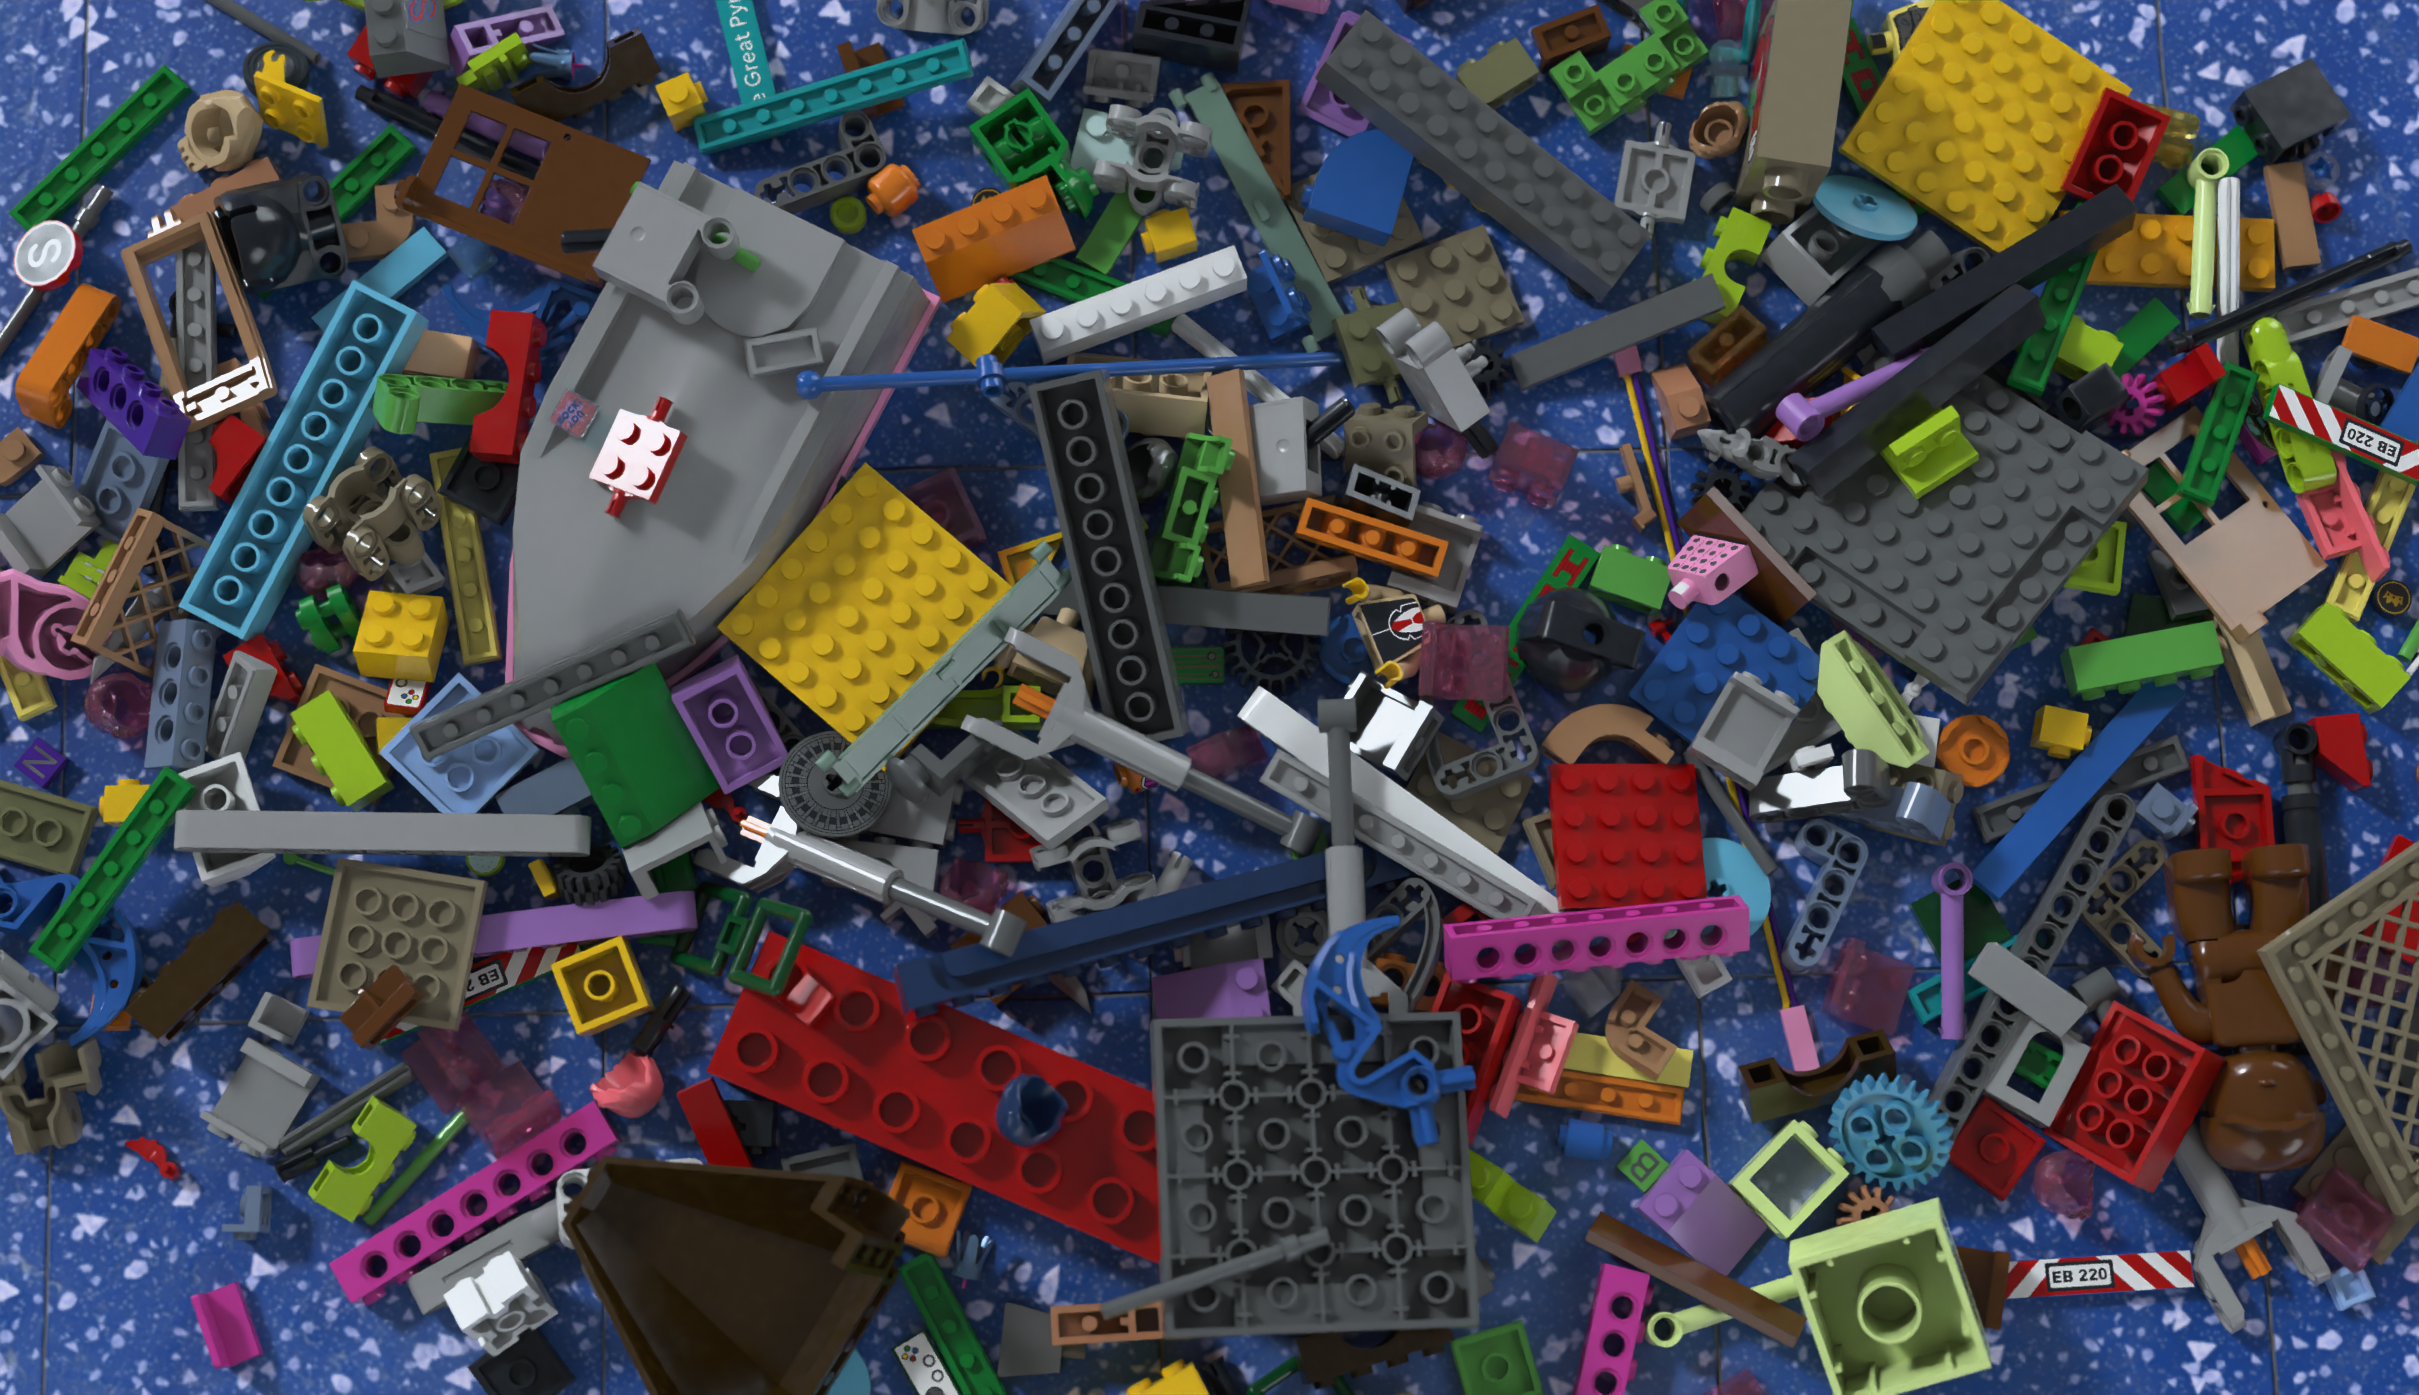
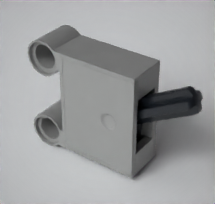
M639 182L614 228L570 230L562 232L561 247L564 253L600 252L592 265L600 278L670 312L674 320L684 325L697 322L704 312V303L695 286L689 282L682 281L702 243L704 242L709 254L719 260H728L734 257L740 247V240L735 227L726 217H711L642 182ZM720 232L730 234L726 242L722 244L712 243V239L716 234ZM683 297L693 298V303L690 307L686 309L676 308V303L679 299Z
M1407 308L1402 309L1377 327L1375 332L1378 339L1389 353L1422 411L1428 412L1429 416L1461 432L1480 458L1485 459L1492 455L1498 449V444L1479 420L1488 414L1490 409L1472 380L1473 377L1488 365L1486 357L1480 356L1464 366L1465 361L1470 359L1475 352L1474 346L1471 343H1467L1455 350L1450 337L1437 322L1433 321L1423 329L1414 314Z
M1303 396L1248 405L1261 506L1305 500L1307 497H1322L1320 442L1355 415V408L1345 397L1340 398L1320 415L1318 404ZM1209 412L1206 420V425L1208 431L1213 435L1211 415ZM1217 478L1215 487L1219 488V481ZM1219 489L1215 506L1222 509Z

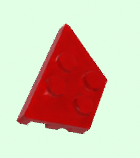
M2200 754L2190 756L2193 804L2199 808L2194 814V819L2196 820V849H2230L2233 873L2231 880H2229L2231 885L2243 879L2242 855L2253 848L2275 845L2271 788L2255 779L2249 780L2233 769L2223 768L2205 760L2206 757Z

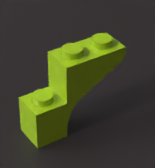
M1469 1149L1472 1200L1490 1211L1507 1226L1537 1244L1557 1211L1546 1200L1515 1182L1505 1170Z

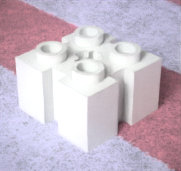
M510 1251L491 1259L487 1266L483 1268L485 1273L477 1279L473 1277L464 1278L453 1289L444 1294L461 1330L474 1341L478 1339L481 1347L493 1357L520 1340L518 1334L527 1328L534 1330L558 1314L541 1279L529 1268L525 1269L522 1262Z

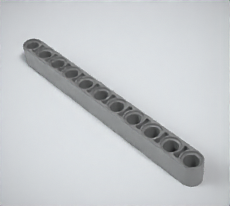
M176 811L174 850L199 853L590 856L591 817L550 814Z

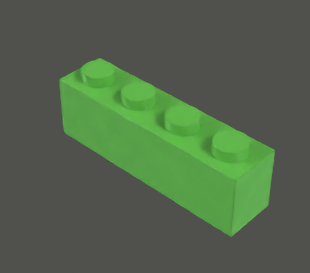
M2213 620L2070 647L2060 655L2070 698L2082 696L2083 701L2104 697V691L2118 689L2119 694L2135 692L2142 689L2141 684L2154 682L2155 687L2167 686L2177 683V677L2187 675L2191 676V680L2208 678L2214 675L2213 670L2224 663Z

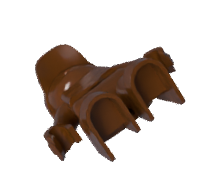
M2279 844L2250 849L2242 855V875L2246 907L2249 908L2250 924H2234L2229 884L2233 874L2230 849L2212 848L2177 852L2172 854L2163 863L2167 906L2173 931L2176 937L2184 944L2183 951L2196 984L2198 1001L2190 994L2175 967L2170 968L2168 962L2171 961L2175 954V935H2165L2162 937V955L2160 958H2152L2144 952V938L2140 934L2133 932L2127 943L2130 960L2136 967L2152 972L2149 978L2172 1025L2183 1037L2198 1045L2207 1046L2212 1051L2232 1050V1055L2223 1057L2226 1061L2198 1110L2206 1112V1115L2199 1116L2201 1138L2209 1156L2221 1167L2237 1172L2268 1174L2297 1169L2312 1162L2322 1149L2326 1134L2325 1111L2318 1110V1106L2325 1103L2327 1095L2322 1083L2312 1077L2308 1067L2299 1058L2290 1053L2279 1051V1048L2290 1047L2303 1041L2262 963L2257 950L2309 916L2307 876L2310 873L2308 845ZM2362 930L2358 934L2364 935V931ZM2356 940L2353 954L2360 950L2364 942ZM2337 947L2330 954L2343 957L2345 947ZM2327 960L2323 980L2337 984L2341 963ZM2323 986L2333 1005L2336 990Z

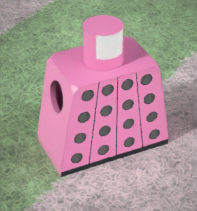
M1695 533L1668 565L1667 571L1674 587L1668 593V597L1671 603L1679 609H1684L1692 601L1709 605L1719 604L1759 573L1749 544Z

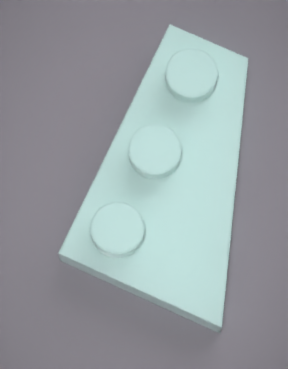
M1084 108L1070 165L1074 170L1084 167L1089 174H1093L1097 158L1126 164V161H1128L1132 166L1138 143L1118 139L1107 133L1106 120L1109 113ZM1155 131L1158 134H1164L1160 131ZM1175 153L1172 169H1180L1184 153ZM1150 155L1145 158L1143 163L1146 167L1155 169L1162 165L1163 159L1158 155Z

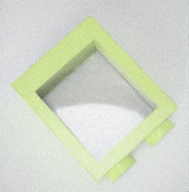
M1795 1119L1788 1121L1726 1184L1780 1239H1787L1850 1174L1843 1167L1846 1164L1845 1160L1832 1148L1829 1147L1825 1150L1815 1140L1818 1137L1816 1131L1803 1120L1800 1123Z

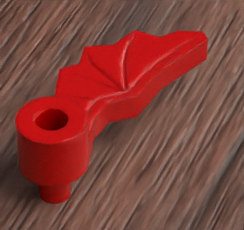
M1658 618L1649 623L1648 628L1654 638L1661 636L1666 644L1671 637L1666 628L1671 626L1673 621L1671 618L1664 621Z
M722 788L717 789L701 800L716 810L727 811L738 826H740L742 820H747L749 816L743 807L735 806L732 795L730 793L725 795Z
M141 1137L137 1141L130 1140L125 1142V1146L138 1152L147 1162H155L164 1178L170 1181L179 1178L181 1174L180 1167L173 1162H168L166 1148L159 1145L158 1140H147Z

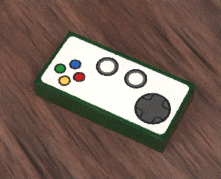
M926 1329L891 1348L917 1395H963Z

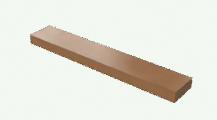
M1239 368L1206 377L1213 436L1221 435L1233 439L1230 449L1235 450L1230 470H1224L1223 475L1218 477L1231 588L1237 591L1270 583L1245 374Z

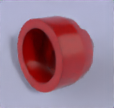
M2324 192V194L2320 195L2318 193L2311 199V212L2317 223H2329L2340 216L2342 206L2334 194Z

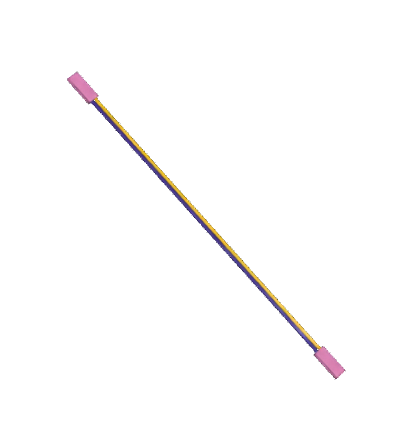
M1635 345L1613 354L1618 377L1624 379L1664 538L1670 561L1672 562L1681 551L1682 545L1639 380V374L1643 370L1637 346ZM1692 601L1683 609L1685 617L1696 604V601ZM1725 776L1731 801L1754 832L1752 821L1749 818V809L1743 786ZM1771 900L1769 912L1763 922V928L1783 1003L1782 1010H1779L1794 1071L1813 1070L1819 1068L1820 1065L1805 1006L1798 1003L1790 970L1784 966L1781 959L1783 943Z

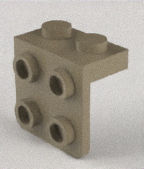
M1378 403L1359 405V408L1355 410V415L1344 423L1346 473L1353 464H1357L1416 488L1415 436L1428 426V412L1415 411V407L1409 405L1396 406L1393 409L1381 408V404Z
M1887 763L1890 770L1891 786L1905 789L1907 782L1925 784L1938 790L1952 804L1941 840L1931 841L1863 824L1864 827L1946 847L1947 840L1952 837L1955 828V821L1953 819L1955 807L1963 796V775L1915 763L1908 768Z

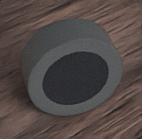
M1726 181L1720 182L1702 197L1700 207L1708 216H1712L1722 210L1732 200L1736 192Z

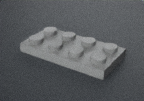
M1017 729L1011 730V732H1014V733H1016V734H1018V735H1020V736H1022V737H1024V738L1030 740L1028 737H1026L1024 734H1022L1019 730H1017ZM1000 748L993 756L989 758L985 756L979 761L972 775L964 780L965 783L1050 851L1109 809L1107 799L1048 753L1023 760Z

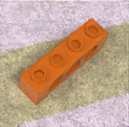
M1308 497L1303 504L1294 533L1296 538L1430 580H1435L1439 576L1449 543L1442 539Z

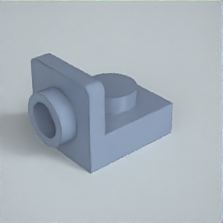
M2157 782L2153 784L2137 804L2135 816L2167 841L2177 835L2183 837L2196 822L2192 816L2199 808L2193 803L2186 806Z
M246 1186V1194H243L240 1200V1214L244 1217V1224H222V1232H233V1240H257V1233H270L273 1187Z

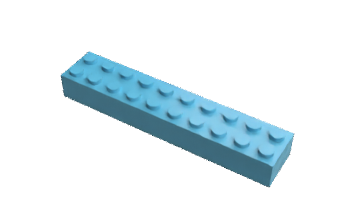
M352 280L179 607L246 641L264 633L313 541L302 517L306 505L317 496L322 495L326 497L329 487L335 478L353 466L377 421L372 413L377 376L387 373L402 374L429 323L428 319L417 311ZM326 508L319 514L318 519L324 514Z

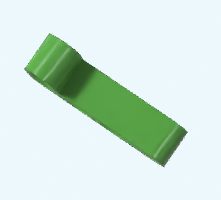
M390 373L380 374L377 376L372 413L382 428L397 434L414 433L417 422L473 425L475 415L487 412L500 402L507 390L508 383L493 380Z

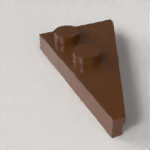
M1290 80L1221 84L1223 92L1282 200L1292 201Z

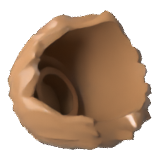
M1734 100L1729 102L1717 101L1712 105H1707L1701 111L1699 119L1693 122L1692 128L1689 131L1690 150H1693L1698 157L1705 159H1721L1736 153L1744 139L1746 126L1750 122L1748 109L1740 102Z

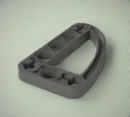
M1474 609L1464 610L1456 614L1440 628L1428 649V658L1423 664L1420 680L1419 702L1422 700L1436 709V693L1440 670L1446 654L1458 639L1499 741V744L1445 764L1438 731L1436 732L1425 753L1438 792L1443 798L1450 801L1463 799L1527 774L1537 767L1540 760L1536 742L1486 618L1481 612ZM1473 621L1480 638V641L1473 643L1469 631L1466 630V623ZM1482 651H1489L1494 655L1493 662L1487 667H1478L1474 664L1475 656ZM1497 682L1504 684L1507 690L1503 697L1492 699L1487 696L1486 692L1491 684ZM1512 714L1520 719L1519 725L1512 731H1504L1499 727V722L1505 715ZM1519 738L1524 751L1529 752L1527 754L1528 760L1525 762L1515 758L1517 751L1513 741ZM1485 760H1492L1498 765L1497 771L1490 777H1482L1477 773L1479 764ZM1470 767V772L1475 782L1470 783L1465 771L1466 768ZM1450 775H1454L1456 779H1459L1457 781L1458 787L1455 789H1451L1449 785H1446L1448 783L1447 777Z
M1409 878L1404 881L1366 916L1367 921L1380 918L1386 912H1395L1396 915H1399L1401 925L1391 931H1383L1370 940V950L1367 955L1368 960L1372 963L1425 914L1426 929L1422 950L1416 967L1403 990L1408 996L1409 1013L1414 1011L1429 985L1437 966L1444 935V918L1440 901L1434 890L1419 878ZM1413 888L1417 891L1424 889L1420 894L1423 900L1419 904L1411 901L1405 907L1410 912L1409 915L1405 916L1403 911L1394 905L1399 901L1405 906L1412 898L1409 892Z

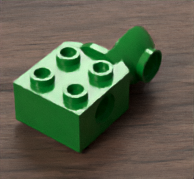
M1029 88L969 126L973 144L1007 191L1047 175L1049 183L1054 182L1051 188L1068 214L1075 212L1082 220L1088 217L1092 209L1093 198L1099 195V190L1084 167L1074 170L1069 164L1071 153L1068 141Z

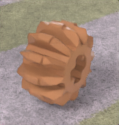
M1866 1185L1859 1186L1858 1196L1852 1191H1847L1845 1197L1850 1205L1838 1203L1836 1207L1840 1212L1846 1213V1218L1836 1219V1225L1842 1226L1861 1220V1213L1870 1211V1209L1873 1211L1870 1216L1890 1212L1888 1207L1894 1203L1895 1198L1888 1196L1881 1201L1883 1194L1881 1187H1875L1871 1195Z

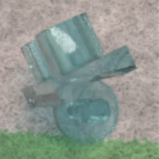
M1720 40L1710 49L1709 58L1711 64L1702 68V79H1710L1709 98L1731 99L1738 96V82L1740 78L1747 76L1748 65L1737 66L1741 60V49L1738 44L1732 40Z

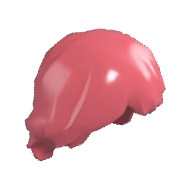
M634 1049L627 1053L620 1063L613 1067L612 1071L607 1072L605 1077H602L600 1081L590 1086V1092L597 1101L598 1107L608 1108L615 1114L626 1118H639L647 1114L659 1102L664 1090L662 1075L655 1060L644 1056L642 1053L637 1054Z

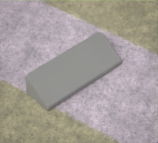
M235 651L207 727L205 751L215 760L241 752L245 761L277 674V669L272 665L242 651Z
M1995 942L1985 945L1967 973L2058 1038H2062L2088 1008L2083 1002Z

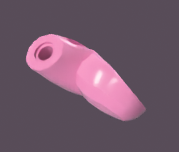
M13 568L0 572V657H6L19 670L35 675H48L64 680L83 679L90 676L93 660L98 653L70 641L90 601L65 585L41 582Z

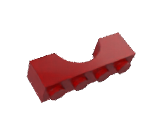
M491 310L486 346L497 356L505 360L509 372V383L503 398L495 407L474 416L469 452L480 461L520 464L521 450L529 434V421L536 412V399L533 395L535 383L540 381L542 373L539 361L540 349L545 347L547 341L546 327L534 313Z

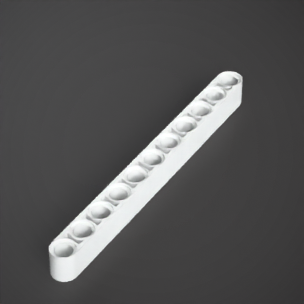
M1258 686L1237 717L1290 756L1329 778L1327 733H1319V728L1267 690ZM1350 751L1353 793L1538 900L1530 916L1564 913L1558 912L1556 897ZM1560 940L1554 945L1561 949L1566 945L1567 940Z

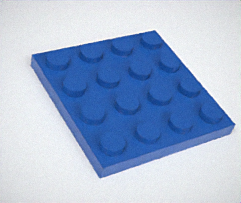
M1732 593L1716 605L1696 602L1626 698L1691 744L1729 678L1735 671L1741 674L1743 671L1749 672L1761 679L1763 682L1761 686L1775 693L1777 690L1789 695L1795 700L1794 705L1800 708L1801 712L1818 688L1820 656Z

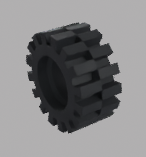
M594 842L592 847H590V856L559 857L560 861H556L554 864L561 897L563 899L566 898V902L570 904L575 901L577 906H582L585 901L588 902V906L595 905V900L599 899L601 903L608 901L607 896L616 897L618 895L617 890L623 891L625 888L624 883H627L621 852L615 846L611 848V844L608 843L600 847L599 842Z

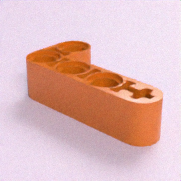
M82 283L76 289L17 378L15 395L25 417L56 429H61L65 426L73 407L69 389L81 373L90 349L98 347L116 320L121 307L119 296L87 283Z

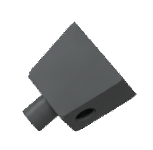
M1005 1302L997 1376L1008 1377L1060 1373L1062 1357L1085 1360L1087 1343L1052 1346L1050 1313Z

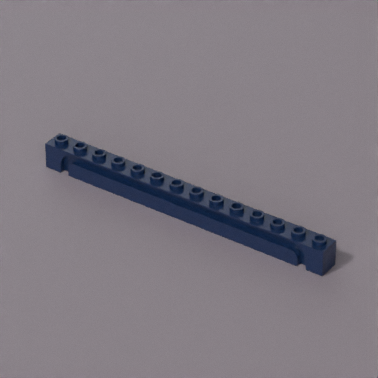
M1365 843L1354 844L1363 849L1365 898L1368 897L1367 891L1377 888L1380 889L1381 894L1394 891L1403 880L1411 876L1410 869ZM1325 852L1026 930L1023 932L1011 958L976 943L942 952L932 957H923L897 964L892 973L904 1015L915 1012L916 1018L929 1016L939 1012L937 1006L951 1002L953 1008L963 1007L976 1002L974 996L988 992L990 998L1000 997L1011 993V986L1025 983L1027 988L1037 987L1048 983V976L1062 973L1063 979L1071 978L1085 973V966L1098 963L1099 969L1108 968L1120 964V957L1134 954L1135 959L1145 958L1156 954V947L1170 944L1171 950L1179 949L1193 944L1192 938L1205 935L1206 940H1212L1227 935V928L1240 925L1242 931L1262 926V919L1276 916L1277 921L1287 920L1298 916V909L1309 906L1312 912L1327 909Z

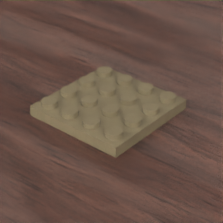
M338 857L307 1007L344 1013L360 997L357 992L360 987L368 989L391 965H396L426 995L400 1022L458 1032L488 882Z

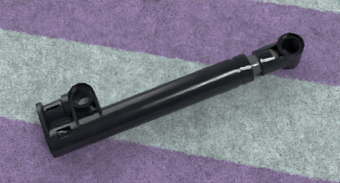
M2296 722L2276 733L2273 739V747L2279 756L2281 784L2287 786V795L2281 797L2282 811L2285 815L2283 816L2285 844L2308 845L2310 873L2307 876L2310 915L2328 903L2330 897L2322 815L2319 813L2321 808L2320 794L2312 792V783L2316 782L2313 750L2317 744L2316 731L2309 724ZM2290 733H2294L2300 738V750L2295 749L2289 743ZM2317 962L2312 965L2314 971H2316ZM2300 1041L2290 1047L2279 1048L2280 1052L2290 1053L2296 1057H2311L2304 1041Z

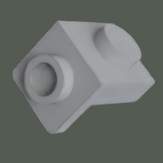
M898 901L889 905L883 904L882 906L885 911L879 916L886 924L892 922L905 911L927 939L939 931L934 923L938 918Z

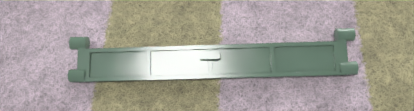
M1209 72L1200 78L1203 84L1202 87L1185 95L1181 88H1176L1168 95L1177 111L1189 105L1198 123L1212 129L1213 140L1211 147L1266 249L1274 254H1279L1284 260L1288 258L1297 274V278L1293 280L1298 292L1303 291L1306 294L1312 310L1308 312L1312 322L1307 324L1312 334L1303 338L1301 342L1307 353L1321 352L1322 349L1318 343L1336 335L1332 321L1335 317L1342 316L1344 313L1218 80L1212 72Z
M1043 540L1030 552L1031 557L1037 564L838 758L830 750H827L815 762L822 772L826 773L832 767L844 780L838 789L845 797L849 799L854 793H857L1008 645L1004 638L1010 627L1022 631L1069 585V582L1072 580L1071 572L1067 567H1063L1058 571L1047 557L1053 552V549L1048 543Z

